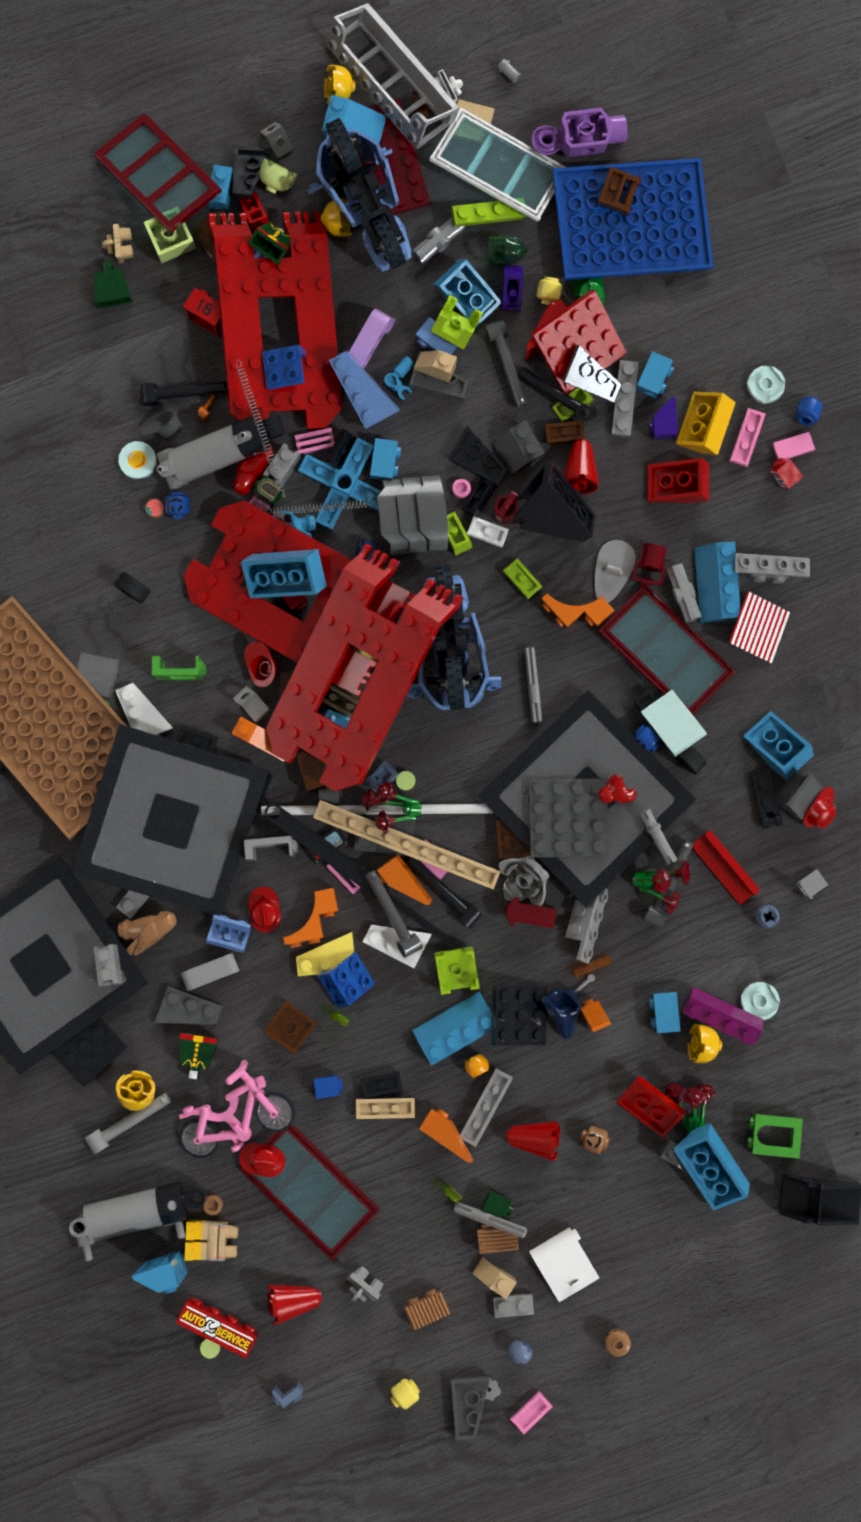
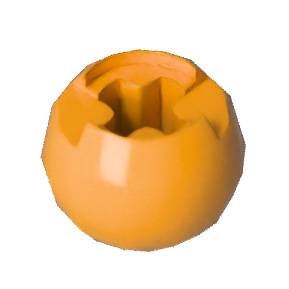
M478 1054L465 1061V1070L468 1075L475 1078L489 1070L488 1060L482 1054Z

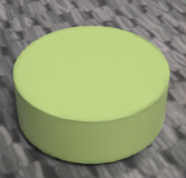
M409 771L399 773L396 778L397 786L405 791L412 789L415 785V776Z
M204 1339L200 1346L201 1354L209 1359L216 1357L221 1349L220 1345L208 1339Z

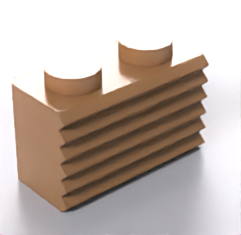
M480 1224L481 1227L477 1228L480 1254L519 1250L517 1236L485 1224Z
M435 1288L425 1292V1296L420 1299L413 1297L407 1301V1305L404 1307L413 1330H417L450 1315V1310L441 1289L438 1291Z

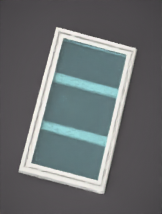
M460 108L455 121L449 126L429 159L430 162L536 222L541 219L544 210L554 195L553 168H566L463 108Z

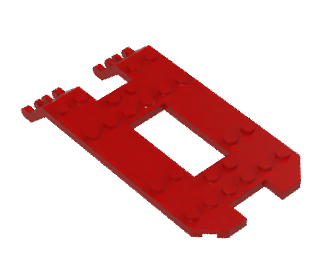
M295 211L294 213L295 223L290 222L289 212H282V223L285 233L291 237L289 244L290 258H282L278 265L269 258H254V249L248 244L252 234L247 223L246 212L239 213L240 225H235L233 213H228L229 225H227L226 213L220 214L221 225H216L214 213H208V227L214 242L229 413L238 421L251 416V413H260L257 416H261L260 420H264L269 417V412L304 411L306 430L325 429L343 408L341 383L329 362L330 359L338 356L327 233L321 222L320 211L312 213L314 223H309L307 211L302 212L303 223L301 222L300 211ZM294 297L298 345L303 347L306 352V357L301 358L305 382L303 384L269 390L267 389L262 355L263 346L258 298ZM248 379V380H246V381H243L242 383H247V382H249V383L243 385V384H241V381H240V380Z
M245 500L219 508L211 526L222 531L226 536L209 567L192 559L184 575L190 601L298 663L343 569L352 560ZM318 549L327 584L318 594L306 619L302 621L263 598H250L248 589L242 587L245 583V577L241 561L251 554ZM387 580L377 589L368 608L398 624L397 620L402 615L409 598L413 599L416 595ZM348 648L331 683L361 697L364 691L360 690L362 684H368L369 681L366 680V677L371 678L372 674L369 671L372 666L376 668L378 662Z
M365 544L361 553L343 569L266 727L273 754L292 763L298 749L301 748L326 763L327 767L319 782L333 791H340L363 783L440 627L459 609L463 601V596L456 594L451 604L447 605L446 603L452 595V590L448 588L445 590L443 585L438 586L435 595L432 597L430 594L436 586V581L428 579L424 588L406 605L398 624L369 609L368 607L377 589L396 572L399 561L393 558L390 560L388 567L385 570L382 569L389 557L385 553L382 554L380 550H376L373 553L372 559L368 561L367 559L373 550V547L369 544ZM351 644L379 660L346 728H343L317 711Z

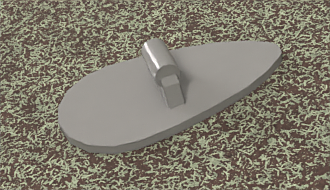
M623 540L608 541L602 546L597 557L594 584L597 599L602 596L608 603L622 590L635 565L636 556L634 550Z

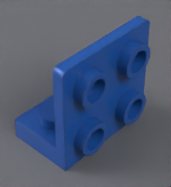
M294 345L262 352L267 389L273 390L305 382L301 360L302 357H306L303 347Z
M357 953L349 955L332 970L322 971L317 975L337 1008L350 1006L375 984Z

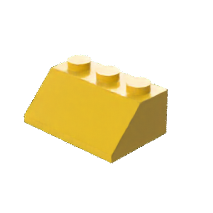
M693 392L676 445L701 454L718 455L736 402L724 393Z

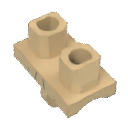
M113 224L114 240H112V235H107V240L102 242V248L108 249V254L110 255L114 254L113 249H115L118 263H124V259L134 257L132 245L123 246L122 241L132 240L131 229L120 228L119 224Z

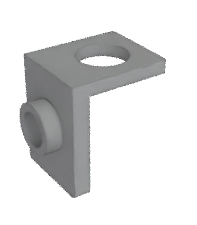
M277 122L260 131L268 139L277 158L293 150V146L283 127Z
M248 686L233 698L256 723L270 711L258 694ZM245 693H248L244 699H241Z
M816 869L797 882L796 886L805 899L810 900L813 898V895L828 886V884Z

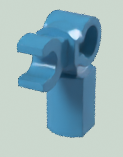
M405 356L393 369L394 372L388 373L384 379V385L393 392L396 391L401 401H405V397L402 396L403 391H407L409 394L412 393L411 388L403 386L399 380L415 365L408 356Z

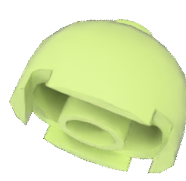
M266 158L263 159L259 171L261 181L267 185L265 189L275 194L277 190L284 192L290 189L296 181L298 174L288 171L289 169L269 160L268 163Z

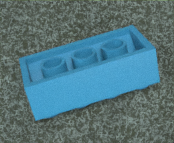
M735 542L713 543L694 548L698 608L702 616L699 618L700 623L737 621L741 609L738 573H734Z
M478 992L412 1031L432 1066L491 1032L492 1012L481 993Z
M711 1123L694 1129L674 1147V1152L713 1211L748 1198L750 1183Z
M178 1250L143 1262L132 1275L133 1280L158 1293L164 1291L165 1294L176 1291L188 1273L182 1251Z

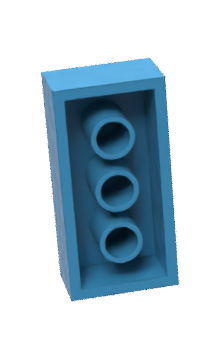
M318 549L251 554L241 561L250 598L314 595L327 586Z

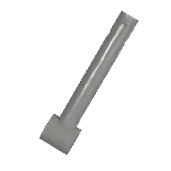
M163 1093L143 1110L134 1111L101 1132L98 1129L84 1139L95 1155L109 1146L108 1141L171 1103V1100L166 1093Z

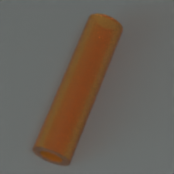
M609 955L589 962V964L576 967L573 971L576 978L612 964V960Z

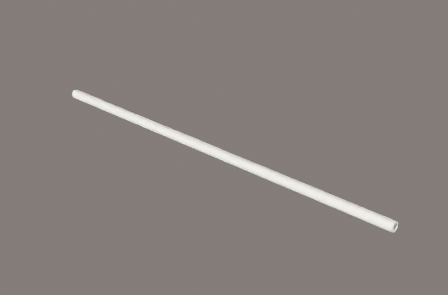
M422 804L421 814L493 813L486 804ZM318 805L280 807L291 815H314ZM334 805L357 815L379 814L382 810L386 814H404L402 807L393 805H373L369 808V811H366L363 805ZM261 806V815H265L267 806ZM272 806L268 809L267 813L268 815H280V810Z

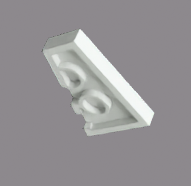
M134 683L115 690L130 727L155 735H160L174 729Z
M371 925L363 942L415 968L432 934L408 930L410 935L415 933L418 936L423 948L406 958L403 957L398 949L397 942L400 939L394 928Z

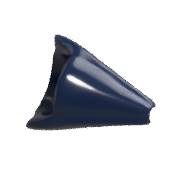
M574 989L552 990L541 1001L564 1039L570 1038L581 1013L577 992Z

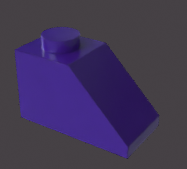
M505 265L502 310L521 311L523 266Z
M671 397L655 414L652 422L649 423V434H652L653 440L676 438L678 434L676 397Z

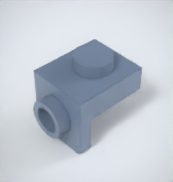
M384 761L373 775L368 776L366 780L369 782V787L376 792L378 786L385 781L393 783L399 773L388 762Z
M298 1382L283 1394L275 1386L272 1389V1398L277 1405L281 1404L285 1408L289 1403L295 1404L302 1398L301 1394L304 1388Z

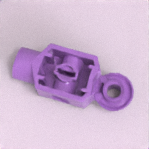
M602 108L564 112L559 128L556 129L547 125L538 127L532 135V144L534 149L542 155H551L558 150H562L567 157L604 153L607 144L627 141L626 118L624 115L608 117ZM547 140L550 144H545L542 141Z

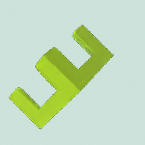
M449 295L431 332L464 350L483 313L474 309L469 319L453 311L458 299Z
M473 946L435 952L441 995L450 994V990L470 987V990L480 989Z

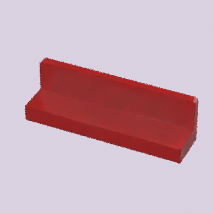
M711 830L707 831L693 843V850L738 904L744 903L748 898L760 891L758 886Z

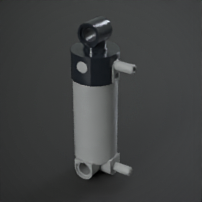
M251 415L179 447L163 450L157 453L160 464L156 470L162 477L166 478L170 490H174L187 485L188 482L246 458L249 459L264 452L265 449L270 448L269 445L263 449L262 442L280 437L286 433L280 416L274 415L256 423L254 418L258 416ZM259 435H264V436H262L261 438H266V437H268V438L262 440V439H260V436H259Z
M178 1181L157 1186L153 1189L87 1204L83 1207V1214L70 1223L69 1231L76 1237L78 1247L83 1248L85 1261L93 1259L90 1245L96 1241L153 1227L175 1224L177 1237L182 1239L185 1238L182 1222L187 1221L189 1218L188 1209L202 1207L208 1199V1193L200 1186L184 1191L181 1182ZM199 1193L202 1196V1201L195 1202L192 1194ZM79 1222L84 1225V1229L80 1227Z

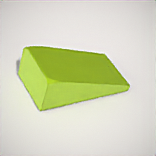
M578 387L568 394L582 404H590L594 401V398L588 391ZM559 402L552 406L562 422L576 414Z
M456 513L448 514V542L454 554L458 555L471 549L472 544Z

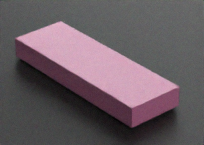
M747 408L729 462L745 468L748 467L766 415L765 413Z

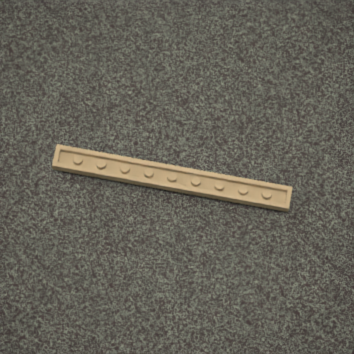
M322 800L319 801L313 816L314 819L491 889H494L501 872L392 828H389V832L384 834L382 830L376 828L375 821Z

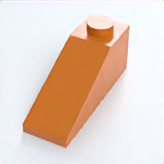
M242 717L239 718L231 733L233 736L285 762L273 754L267 730Z
M396 854L378 868V876L383 883L386 882L388 886L427 906L432 902L431 896L399 854Z
M592 998L582 1002L581 1013L590 1031L595 1032L611 1025L598 1000L593 1001Z
M431 1109L419 1129L466 1162L472 1163L473 1158L453 1121L448 1119L449 1114L441 1109L438 1111Z

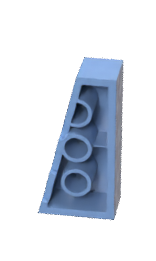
M348 350L329 360L365 429L400 410Z

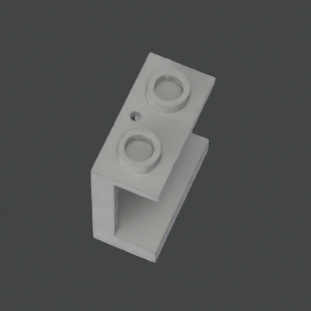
M292 836L244 840L245 859L256 861V848L289 845V856L295 857V853L298 852V843Z

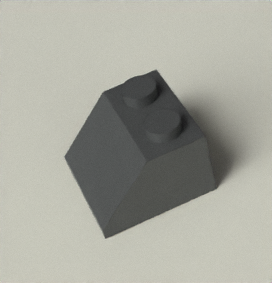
M526 420L509 429L492 443L510 476L544 458L545 454Z
M813 775L803 776L780 807L797 821L802 820L807 810L824 788Z

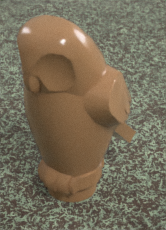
M161 911L158 915L146 916L133 921L125 919L124 922H120L118 925V934L120 937H124L125 940H134L127 948V952L129 955L134 954L137 956L175 927L177 920L175 915L168 911Z

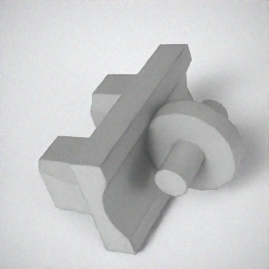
M363 1266L349 1274L346 1278L353 1284L349 1288V1291L354 1294L351 1300L355 1302L359 1298L362 1302H365L367 1297H369L374 1302L380 1297L379 1292L384 1284L374 1278L371 1284L368 1285L364 1279L369 1272Z

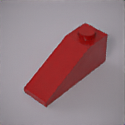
M256 191L252 199L238 198L243 212H246L249 228L252 234H254L257 227L269 222Z

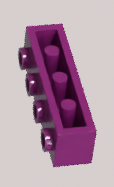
M692 987L684 1002L683 1013L689 1018L702 1021L705 1025L717 1028L725 1035H732L745 1044L754 1046L763 1031L764 1019L695 987Z

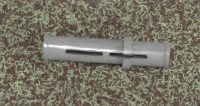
M648 808L645 812H640L639 816H641L647 827L646 831L652 836L666 865L671 864V860L675 862L677 857L661 831L660 823L656 822L651 809Z

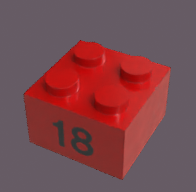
M194 288L183 305L187 319L215 336L220 337L222 328L219 299L211 298L210 293L204 289L198 290Z

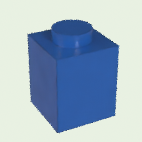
M338 1075L314 1078L316 1099L340 1096V1091L344 1090L342 1079H338Z

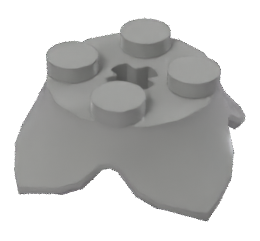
M531 856L521 859L510 858L499 862L501 873L507 876L503 884L505 900L512 901L515 897H519V902H522L529 898L532 904L542 906L546 896L547 879L549 878L547 871Z

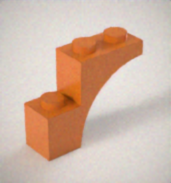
M548 593L542 597V607L548 613L552 612L556 616L554 620L560 627L565 626L568 628L585 614L584 619L590 626L595 625L597 628L615 611L602 596L594 602L580 606L566 605L558 602Z
M334 888L314 892L315 904L310 919L298 932L283 937L285 945H290V948L299 947L301 942L309 941V944L319 943L320 938H324L320 915L323 914L324 918L335 916L336 911H339Z

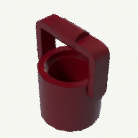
M512 491L510 495L501 496L496 500L494 516L499 523L510 524L515 521L514 516L519 511V504L517 502L519 494Z
M644 543L640 559L635 562L633 580L641 583V585L661 586L666 571L664 561L667 548L657 544ZM638 567L650 572H661L660 581L636 577Z

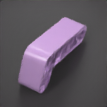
M379 309L372 311L349 351L364 369L384 334H388L395 323L394 318Z

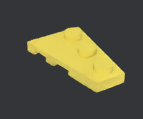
M348 933L297 956L298 976L317 975L322 971L335 968L349 955L354 953L353 933Z

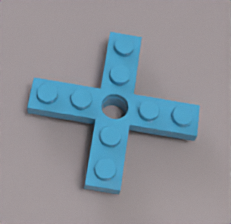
M357 437L340 470L306 454L298 473L331 488L324 502V511L320 509L315 519L317 524L332 531L343 510V506H345V501L347 503L349 498L357 500V502L360 500L361 504H363L364 500L365 505L366 500H370L367 501V506L378 511L376 497L382 491L358 480L374 450V445ZM341 478H349L352 482L351 486L347 489L340 488L338 481Z

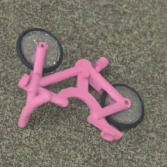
M242 1060L236 1071L225 1080L227 1085L233 1084L240 1077L245 1082V1084L226 1094L225 1099L230 1101L229 1108L223 1113L212 1112L208 1104L195 1109L193 1105L182 1109L183 1113L179 1115L180 1119L191 1115H199L200 1117L191 1119L183 1125L180 1132V1142L183 1149L189 1155L196 1158H206L213 1155L218 1149L220 1141L225 1140L233 1141L234 1145L231 1150L236 1152L243 1146L244 1141L249 1140L252 1135L249 1125L255 1097L258 1100L255 1107L256 1118L263 1128L271 1132L284 1131L293 1124L296 1117L295 1106L292 1100L283 1093H266L263 1090V1087H266L264 1077H250L246 1072L248 1062ZM249 1090L241 1123L233 1114L238 1107V1096ZM210 1121H226L232 1129L218 1131L216 1126Z

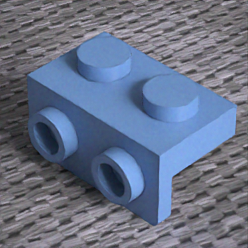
M213 915L206 943L244 953L251 925L243 920L229 919L225 915Z

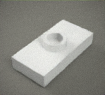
M473 516L467 535L502 548L509 529Z

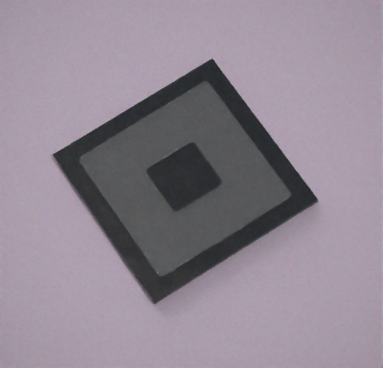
M589 690L478 795L491 811L530 850L529 780L607 778L608 781L613 774H617L619 778L623 777V783L627 789L632 790L634 787L636 788L635 791L638 796L634 801L624 804L616 801L608 803L609 856L538 858L585 907L654 842L652 836L646 831L647 827L641 816H639L640 812H645L646 809L650 808L656 822L661 825V831L664 832L696 801L694 796L648 750L644 749L635 740V736Z
M119 724L72 874L212 915H222L244 849V840H247L269 770Z
M62 857L0 900V1047L18 1074L21 1075L149 984ZM115 944L118 946L123 984L100 987L98 985L93 947Z

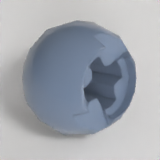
M767 904L758 908L755 919L760 927L772 929L778 924L780 915L777 908ZM770 912L769 916L772 919L765 921L763 914Z
M515 1340L509 1345L508 1357L517 1364H527L532 1357V1347L523 1340Z

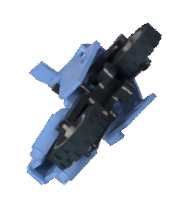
M340 118L325 124L328 135L319 146L316 171L321 184L319 181L308 185L307 194L324 188L353 228L359 224L362 225L363 244L374 264L381 272L390 269L389 266L395 269L405 264L406 260L412 257V250L404 224L391 211V208L399 203L387 158L385 159V156L393 152L392 149L387 150L386 147L381 149L380 144L368 135L356 129H346ZM365 162H374L372 164L365 165ZM377 165H380L385 183L379 185L373 172L377 170ZM335 176L337 180L329 185L328 183L331 178ZM341 185L349 200L345 204L342 203L335 192Z
M450 564L435 565L437 583L430 595L433 597L438 586L443 585L445 590L447 588L452 590V595L446 603L447 605L451 604L456 594L463 596V601L459 609L440 627L431 645L434 647L435 664L440 677H427L426 683V678H424V659L419 669V683L412 684L406 696L419 698L424 693L427 703L439 710L449 709L451 711L472 708L484 697L485 688L488 691L501 688V677H489L485 644L475 613H471L470 618H464V612L467 610L469 599L463 579L459 575L452 576ZM475 642L482 673L475 672L465 675L469 662L467 643ZM480 679L479 685L467 691V689L473 688L472 681ZM427 684L437 685L438 691H444V693H434L427 689Z

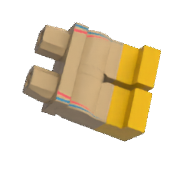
M189 1219L186 1222V1240L188 1241L185 1242L184 1261H225L226 1258L236 1257L237 1245H227L228 1238H238V1227L228 1225L229 1222Z

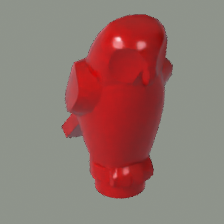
M272 447L271 449H269V450L266 451V452L273 451L274 448ZM274 451L268 454L262 452L249 459L246 458L237 462L236 478L233 480V488L237 494L247 495L252 491L255 482L263 478V473L270 464L267 457L274 454Z

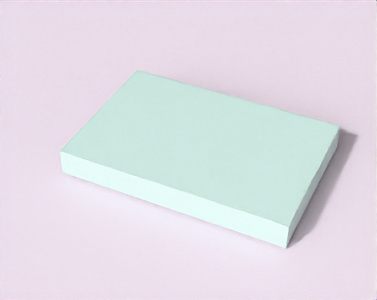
M673 690L641 711V714L675 757L707 735L706 731Z

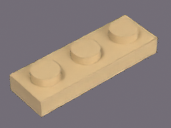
M415 1098L356 1099V1119L415 1118Z

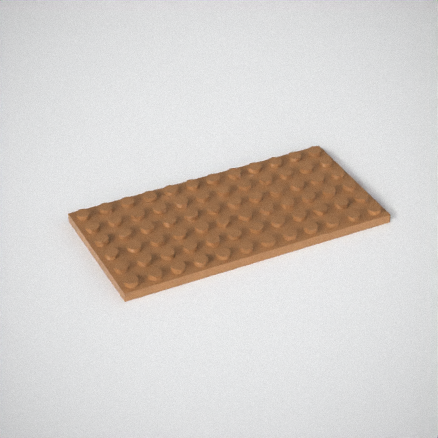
M11 596L0 606V760L66 837L72 840L87 826L119 724H126L16 599Z

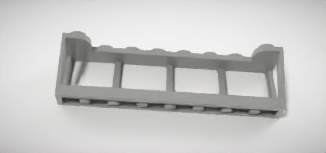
M369 3L333 18L326 46L338 58L340 63L348 69L350 74L415 149H419L455 121L460 109L459 106ZM359 14L357 20L345 28L341 20ZM357 27H360L375 44L374 48L359 59L344 44L345 37ZM379 51L398 71V73L382 85L363 66L365 61ZM401 77L421 97L404 112L385 91V89ZM423 104H427L436 115L428 120L419 112L413 114L411 120L408 115ZM438 120L442 121L441 125L423 137L429 124Z

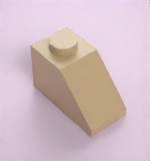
M441 350L424 351L420 353L414 370L449 383L456 368L457 357Z
M484 1256L472 1273L491 1290L507 1299L517 1283L515 1277Z

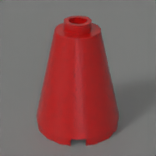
M579 439L573 443L563 473L576 491H581V494L593 493L597 491L599 485L592 444L586 439Z
M551 1121L511 1126L510 1130L507 1129L506 1141L509 1142V1146L550 1161H556L558 1152L554 1151L560 1143V1122Z
M267 1285V1289L271 1290L270 1293H267L269 1314L270 1316L274 1315L275 1320L271 1321L273 1326L318 1308L319 1303L322 1302L321 1291H317L316 1287Z

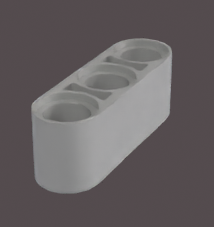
M231 953L180 974L186 990L190 991L240 970L234 954Z

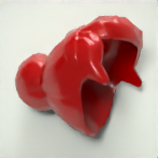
M613 774L607 781L606 786L599 790L598 797L603 803L608 804L616 801L624 804L634 801L638 794L635 791V787L632 790L626 788L623 783V777L619 778L617 774Z

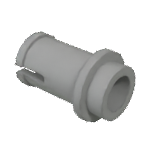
M503 59L497 67L499 73L506 75L512 83L517 82L522 75L510 64L509 60Z

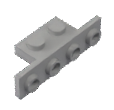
M736 553L734 555V573H747V578L754 580V582H765L767 580L780 584L784 583L790 576L809 578L810 559Z
M608 889L602 891L587 907L578 900L574 902L565 937L581 941L577 960L589 964L593 956V946L598 937V928L603 918V909L608 900Z

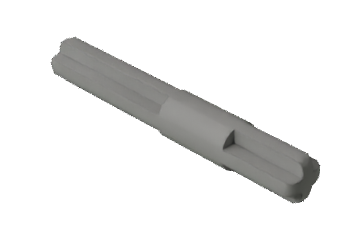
M528 647L524 649L531 719L533 723L542 722L535 649Z
M460 1202L455 1204L454 1212L520 1238H525L527 1229L523 1226Z

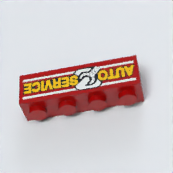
M195 1297L192 1299L188 1298L176 1324L247 1358L258 1336L256 1328L249 1324L244 1326L238 1323L239 1320L231 1315L226 1317L220 1314L221 1311L213 1306L208 1308L202 1305L203 1302Z

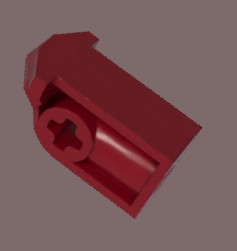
M515 897L505 908V916L510 926H514L515 922L554 929L557 909L520 903L519 897Z

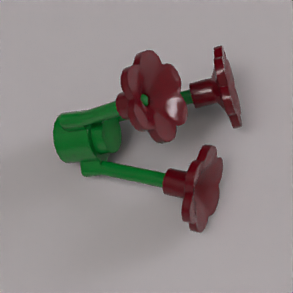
M683 861L681 869H675L674 871L659 869L658 872H635L633 885L639 887V891L646 892L662 900L663 903L667 904L665 912L671 915L674 909L677 908L681 895L678 892H674L672 897L662 896L647 887H650L653 883L655 891L665 893L667 888L671 886L670 876L682 877V883L688 885L690 879L689 863Z

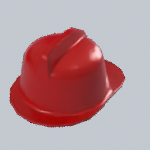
M250 643L244 653L246 666L253 683L259 687H266L275 680L278 674L279 667L277 661L272 658L270 651L263 643Z
M824 788L807 810L803 819L806 827L816 826L820 829H825L832 823L836 815V807L833 804V788Z
M261 886L251 892L248 899L250 921L257 931L269 933L274 931L281 922L279 899L275 891L269 887Z
M252 1142L245 1145L239 1154L241 1167L246 1172L254 1175L275 1177L285 1167L283 1152L274 1146Z

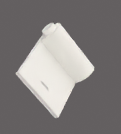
M570 1227L529 1251L559 1302L599 1279L598 1274L578 1242L581 1239L576 1229L571 1230Z

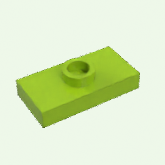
M518 558L503 570V573L527 600L543 587Z

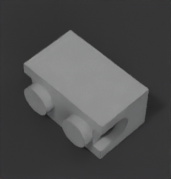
M285 443L275 455V459L271 461L277 462L268 466L263 473V476L266 475L275 481L271 478V476L273 477L272 473L280 471V473L274 476H279L275 478L277 480L282 478V480L276 482L281 483V486L285 484L301 460L300 453L297 451L293 452Z
M110 944L104 947H93L98 985L106 987L123 984L118 946Z

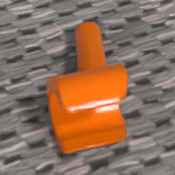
M211 395L207 403L198 409V416L203 421L207 420L211 415L208 409L216 398L214 395Z

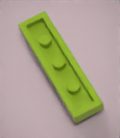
M522 198V199H516V200H518L519 202L525 204V203H524V198ZM501 201L451 207L454 227L522 220L527 217Z

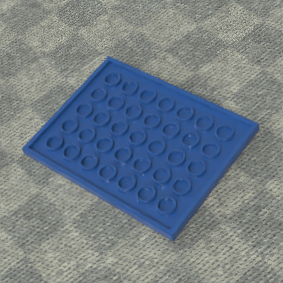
M701 158L553 168L552 176L564 281L713 269ZM610 167L635 175L642 180L640 186L636 189L628 216L597 204ZM625 181L618 201L621 204L624 203L630 186L629 182Z

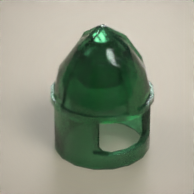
M489 236V265H512L521 260L528 252L525 244L514 236Z

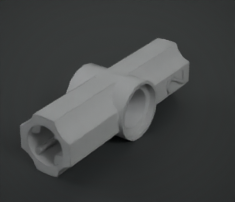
M451 217L441 227L434 228L427 235L426 239L412 250L413 255L419 263L424 264L434 254L445 250L451 243V240L465 229V226L454 227Z
M683 564L667 568L666 571L673 587V597L675 602L679 604L685 623L701 618L702 616L695 600V590L692 583L688 581Z

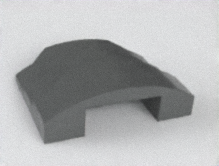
M432 475L382 480L383 490L376 497L380 536L388 542L390 555L446 552L448 550V523L440 476Z

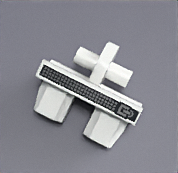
M444 70L438 72V77L434 79L456 103L458 100L456 95L458 96L462 93L460 88L463 86V82L460 79L455 80L454 76H451L449 78L451 83H449Z

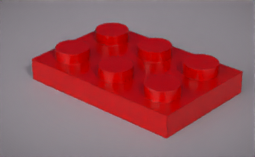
M638 1076L616 1102L662 1138L670 1132L686 1113L683 1108L641 1076Z

